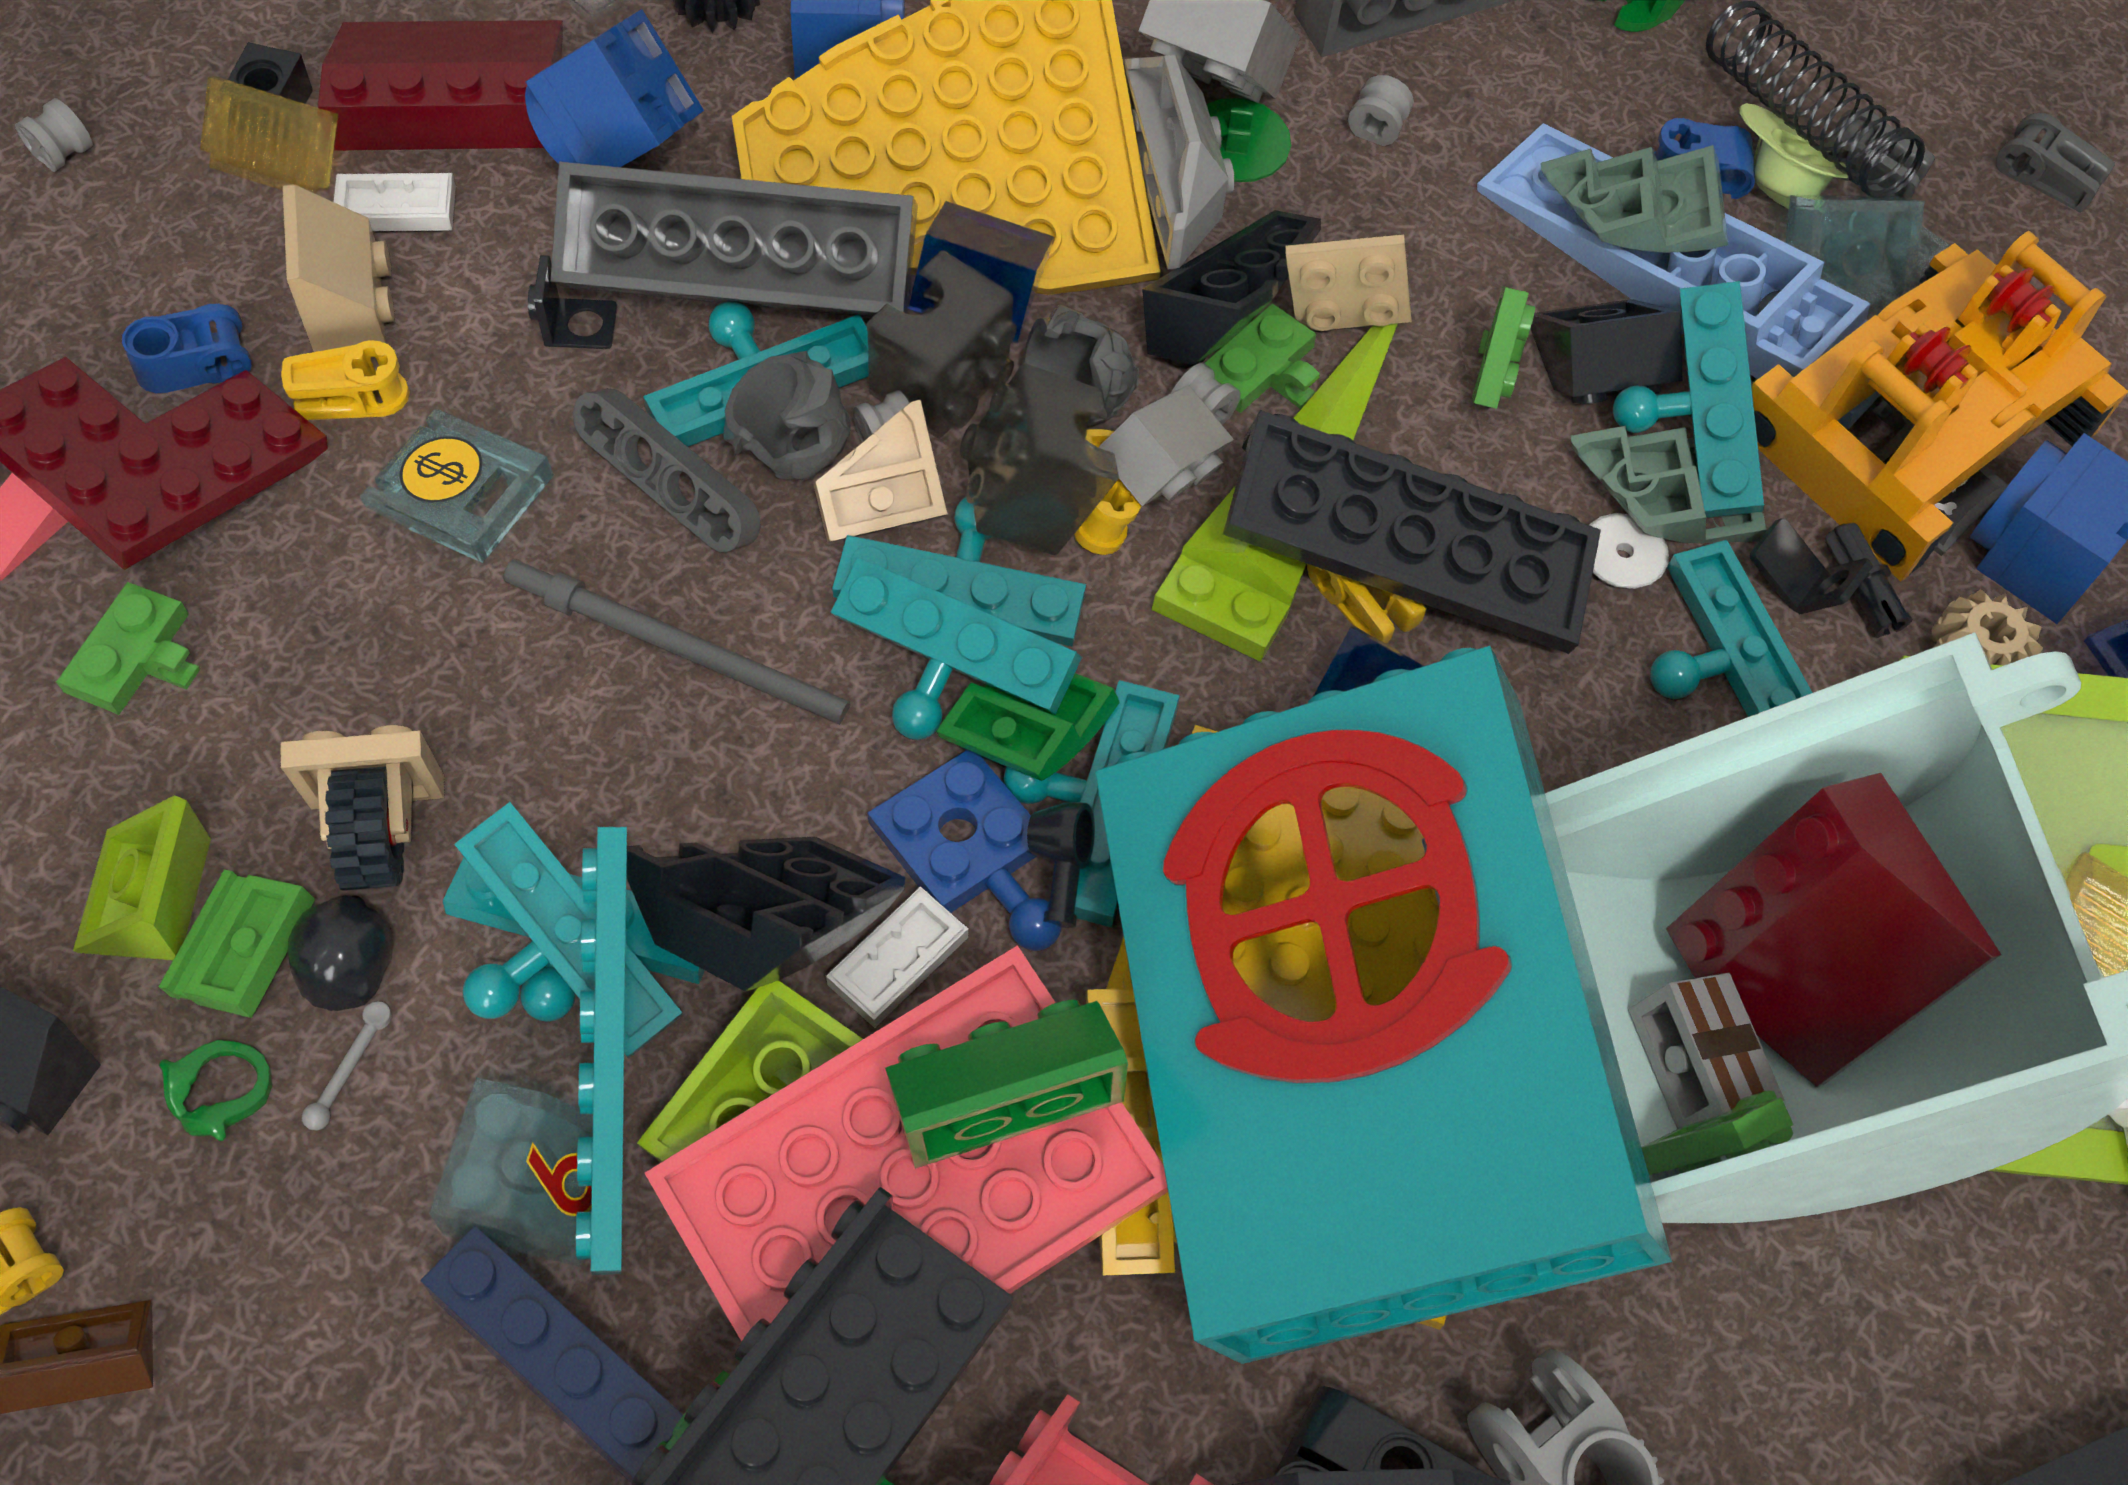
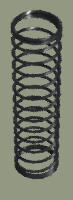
M1741 1L1731 5L1714 21L1706 38L1705 49L1708 57L1719 66H1722L1726 73L1735 78L1736 82L1746 87L1749 93L1758 97L1763 105L1771 108L1772 113L1783 119L1787 126L1795 129L1797 135L1804 140H1808L1811 147L1821 151L1822 156L1828 161L1833 162L1836 169L1847 174L1850 181L1860 185L1861 190L1871 198L1887 197L1905 187L1917 174L1925 154L1923 139L1908 127L1901 128L1899 119L1894 116H1888L1886 109L1881 105H1874L1871 96L1861 94L1859 86L1854 83H1848L1847 76L1841 72H1835L1834 66L1831 63L1822 61L1819 53L1810 51L1808 44L1802 40H1797L1796 34L1790 30H1785L1784 24L1778 20H1773L1772 15L1755 1ZM1744 8H1755L1756 10L1745 14L1733 24L1725 36L1720 58H1718L1713 50L1714 38L1718 29L1736 11ZM1752 15H1759V24L1744 36L1736 49L1735 55L1725 58V47L1736 27L1746 18ZM1769 25L1767 35L1765 36L1764 40L1760 42L1766 31V26ZM1773 25L1777 26L1780 29L1779 31L1771 34ZM1757 30L1751 42L1746 46V48L1740 51L1741 47L1744 45L1748 37L1751 36ZM1781 35L1778 47L1766 62L1755 70L1749 71L1752 60L1770 39ZM1785 35L1792 38L1791 42L1783 45ZM1793 45L1792 54L1781 69L1769 79L1761 81L1765 69L1778 53ZM1797 45L1804 48V52L1795 56ZM1806 56L1804 64L1795 78L1789 84L1774 92L1778 79L1789 65L1796 59ZM1810 56L1817 59L1816 63L1807 67ZM1748 61L1745 73L1738 72L1737 65ZM1822 66L1830 70V73L1820 77ZM1818 67L1816 76L1804 92L1793 100L1786 102L1791 89L1798 79L1808 70ZM1760 71L1757 83H1751L1749 75ZM1831 77L1829 86L1818 101L1799 113L1802 103L1810 91L1821 81ZM1835 77L1843 81V84L1832 89ZM1773 81L1769 93H1762L1761 86ZM1844 88L1836 106L1826 116L1812 123L1822 103L1834 92ZM1848 88L1856 92V95L1844 100ZM1786 90L1782 104L1774 103L1773 96L1781 94ZM1856 99L1855 106L1850 115L1837 128L1825 134L1829 123L1836 113L1847 103ZM1861 99L1869 102L1868 107L1857 111ZM1799 100L1795 113L1793 115L1787 114L1786 106L1792 105ZM1874 110L1882 113L1881 118L1869 124ZM1812 111L1807 125H1799V117ZM1869 111L1862 127L1850 139L1838 145L1848 126L1862 113ZM1825 121L1820 136H1812L1811 128ZM1887 121L1894 123L1896 129L1881 137L1885 131ZM1883 122L1876 137L1863 150L1852 156L1856 145L1863 135L1873 126ZM1839 131L1834 146L1825 147L1824 138L1830 137ZM1910 139V145L1905 156L1890 172L1878 179L1867 181L1871 168L1881 163L1892 152L1898 141ZM1853 142L1847 157L1838 158L1837 150ZM1915 142L1917 146L1916 157L1907 172L1888 188L1883 190L1869 189V185L1884 181L1905 164L1912 153ZM1888 148V150L1877 160V158L1883 153V151H1885ZM1833 151V155L1831 156L1827 152ZM1867 152L1860 169H1851V160ZM1846 162V168L1840 163ZM1860 173L1859 179L1853 176V174Z

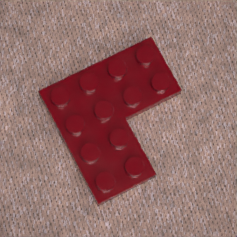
M67 357L0 389V462L124 570L306 466L328 449L327 436L247 370L146 424Z

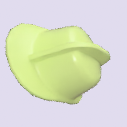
M1745 103L1740 106L1741 117L1759 136L1754 155L1755 181L1759 188L1775 202L1795 213H1804L1812 206L1834 177L1848 178L1847 174L1836 169L1833 162L1825 159L1821 151L1811 147L1808 140H1804L1797 135L1795 129L1787 126L1783 119L1771 111L1754 104Z

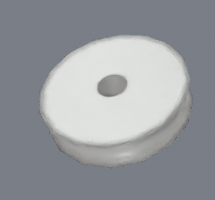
M1614 513L1600 516L1589 524L1601 529L1593 573L1601 581L1614 587L1635 589L1651 585L1664 574L1669 564V549L1664 538L1645 534L1629 514ZM1617 550L1626 551L1630 555V557H1621L1617 553Z

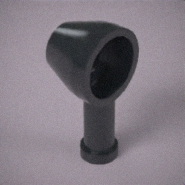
M1069 802L1034 812L1028 823L1027 843L1030 852L1054 863L1048 911L1044 912L1043 922L1052 923L1063 928L1076 927L1077 915L1074 913L1080 869H1084L1088 865L1093 852L1095 822L1093 811L1088 803Z

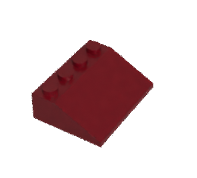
M563 21L343 22L322 63L318 109L332 151L544 148L528 116L525 101L527 84L525 81L562 58Z
M1882 773L1823 787L1666 928L1695 978L1730 973L1756 1035L1816 1087L1828 1083L2002 955Z

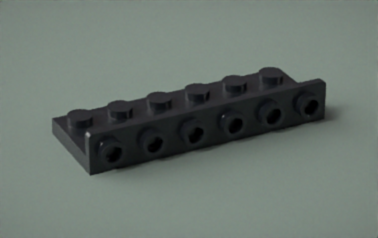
M1259 411L1244 437L1242 449L1245 450L1223 535L1567 654L1579 645L1601 529L1581 523L1572 515L1553 513L1524 503L1521 498L1515 495L1499 494L1470 484L1458 475L1442 474L1413 464L1404 456L1385 454L1356 444L1347 436L1328 434L1299 424L1290 416Z
M880 1187L866 1205L857 1199L846 1209L832 1231L831 1237L836 1240L834 1245L819 1263L810 1258L798 1269L784 1292V1297L789 1300L772 1323L762 1318L749 1330L735 1353V1358L740 1363L721 1386L715 1381H711L702 1389L684 1417V1421L689 1424V1427L670 1450L660 1445L650 1454L636 1473L632 1485H880L1009 1311L1014 1297L892 1210L893 1195Z

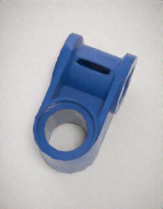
M1674 118L1662 126L1658 137L1660 145L1657 151L1654 152L1657 161L1713 145L1719 160L1722 193L1731 194V199H1739L1753 189L1755 183L1753 139L1751 133L1746 129L1738 126H1719L1694 122L1685 118ZM1681 134L1679 140H1675L1676 135Z
M219 303L207 304L193 310L162 316L143 317L127 326L122 334V345L136 380L143 389L149 392L168 393L206 383L216 384L224 382L244 370L248 372L251 370L250 354L246 348L241 346L239 334L242 330L241 317L237 310L229 305ZM210 322L216 323L217 333H211ZM226 355V366H222L220 356Z

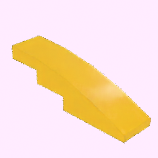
M1133 988L1087 990L1085 992L1086 1004L1098 1000L1124 1049L1128 1061L1125 1098L1122 1103L1163 1163ZM1168 1192L1099 1236L1103 1276L1175 1273L1173 1216Z

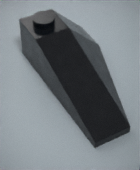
M1274 210L1183 264L1180 268L1173 270L1143 288L1147 354L1171 359V362L1178 366H1194L1204 362L1207 356L1226 345L1273 300L1289 277L1286 246L1312 243L1321 230V219Z

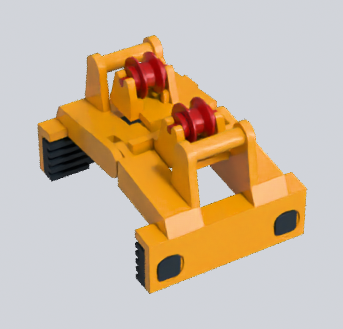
M2030 231L2021 235L2008 248L1997 265L1978 249L1968 255L1956 243L1952 244L1932 258L1929 263L1930 267L1925 270V275L1921 277L1920 283L1914 289L1892 301L1878 315L1875 314L1795 377L1778 364L1753 382L1751 386L1758 450L1839 525L1844 523L1857 524L1877 560L1881 564L1888 565L1891 573L1900 582L1924 564L1930 557L1929 555L1935 550L1934 548L1945 536L1944 533L1953 524L1935 506L1936 503L2005 451L2022 435H2027L2042 423H2046L2072 447L2083 433L2093 437L2128 394V390L2108 374L2112 363L2081 338L2097 310L2104 302L2106 295L2098 288L2090 291L2037 246L2039 238ZM2034 276L2045 287L2039 290L2030 284L2032 277ZM2053 293L2072 309L2057 330L2054 327L2062 311L2049 300ZM1876 391L1914 424L1910 433L1887 464H1884L1838 422L1840 418Z

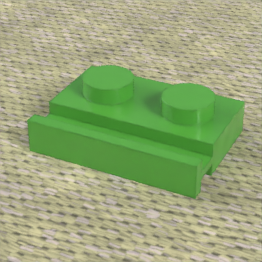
M224 869L162 979L159 988L170 997L179 1000L184 998L192 1000L200 1006L252 1018L288 951V938L302 913L312 907L315 898L303 886L248 875L247 878L237 876L233 871Z

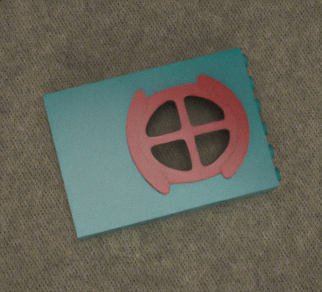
M1491 646L1480 649H1457L1443 656L1439 662L1411 671L1405 669L1388 671L1379 675L1373 683L1345 692L1337 690L1322 692L1313 696L1307 704L1279 713L1274 711L1256 713L1246 718L1241 725L1216 733H1194L1184 737L1178 745L1153 753H1131L1121 757L1115 765L1095 771L1195 1342L1244 1364L1672 1262L1521 703ZM1353 787L1374 793L1388 800L1403 811L1418 827L1426 841L1427 850L1425 855L1416 862L1352 881L1338 879L1321 806L1323 795L1334 788ZM1281 804L1292 805L1295 809L1310 877L1308 890L1298 897L1236 915L1225 914L1222 904L1224 886L1230 864L1241 841L1256 821L1268 810ZM1427 888L1436 890L1440 899L1439 917L1434 939L1424 963L1415 977L1394 999L1381 1005L1373 1006L1367 1004L1363 995L1348 927L1350 914L1357 908ZM1313 922L1318 924L1322 933L1337 1008L1335 1013L1326 1020L1308 1022L1295 1019L1270 1007L1249 988L1241 977L1233 961L1235 947L1243 941L1304 923Z

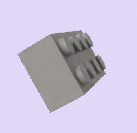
M1150 0L1139 28V32L1153 42L1150 51L1160 56L1176 55L1192 79L1210 84L1213 78L1221 82L1220 85L1228 88L1229 92L1259 103L1262 94L1272 98L1277 97L1300 36L1272 3L1265 0Z

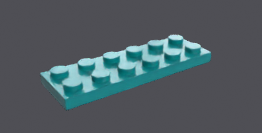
M598 827L597 848H583L582 860L583 904H596V918H582L581 923L582 973H595V990H580L581 1043H594V1063H579L578 1105L580 1107V1114H593V1137H578L577 1182L578 1186H592L591 1212H577L576 1257L577 1260H591L592 1275L621 1274L627 827Z

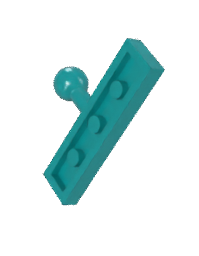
M1740 281L1681 288L1679 298L1689 391L1656 395L1652 390L1643 386L1628 387L1614 401V419L1620 427L1626 426V431L1639 433L1650 429L1657 422L1658 418L1691 415L1697 475L1706 518L1763 512L1764 499Z
M726 301L713 309L709 316L708 328L712 338L721 346L732 348L738 360L647 394L643 398L647 414L688 447L724 433L725 408L732 389L749 369L769 357L807 351L811 360L821 363L824 368L832 369L839 388L884 371L885 357L859 314L760 351L752 337L755 330V320L751 311L739 302Z
M970 494L964 497L956 507L954 515L955 524L958 531L962 534L956 557L850 535L846 537L832 587L833 597L838 598L856 558L860 557L1057 644L1073 647L1085 598L1086 584L981 563L980 559L985 540L997 534L1003 520L1000 505L993 497L987 494Z
M1727 540L1673 555L1667 569L1712 651L1691 656L1684 651L1671 650L1658 656L1651 666L1650 680L1652 686L1660 695L1669 699L1687 697L1694 692L1700 680L1724 673L1747 716L1750 717L1813 693Z
M860 557L856 558L831 610V614L845 622L929 658L916 689L903 693L896 700L892 709V720L895 728L901 735L912 740L926 739L932 736L939 728L943 714L938 699L952 670L1055 715L1082 659V656L1076 651Z
M1119 680L1115 691L1120 703L1105 722L1087 780L1056 772L1045 780L1040 781L1009 767H1006L1004 772V784L1020 803L1035 804L1041 802L1046 797H1051L1066 802H1082L1090 805L1095 822L1094 847L1088 865L1084 869H1080L1074 914L1077 915V919L1111 928L1113 927L1119 906L1095 771L1115 765L1121 757L1131 753H1153L1166 749L1180 695Z
M509 802L454 844L532 940L530 944L503 965L484 964L475 968L467 976L463 985L464 1002L472 1013L485 1019H495L509 1013L518 1001L519 986L549 963L552 964L579 999L580 990H595V973H582L581 923L582 918H596V906L594 904H583L582 889L511 802ZM625 943L624 1054L629 1059L680 1018L683 1013Z
M463 857L442 901L445 913L450 916L529 937ZM570 874L582 889V877ZM626 890V944L647 970L700 984L705 970L655 945L632 891ZM551 963L547 964L523 983L520 991V1000L524 1010L534 1019L544 1022L555 1021L564 1017L573 1007L576 998L574 991Z

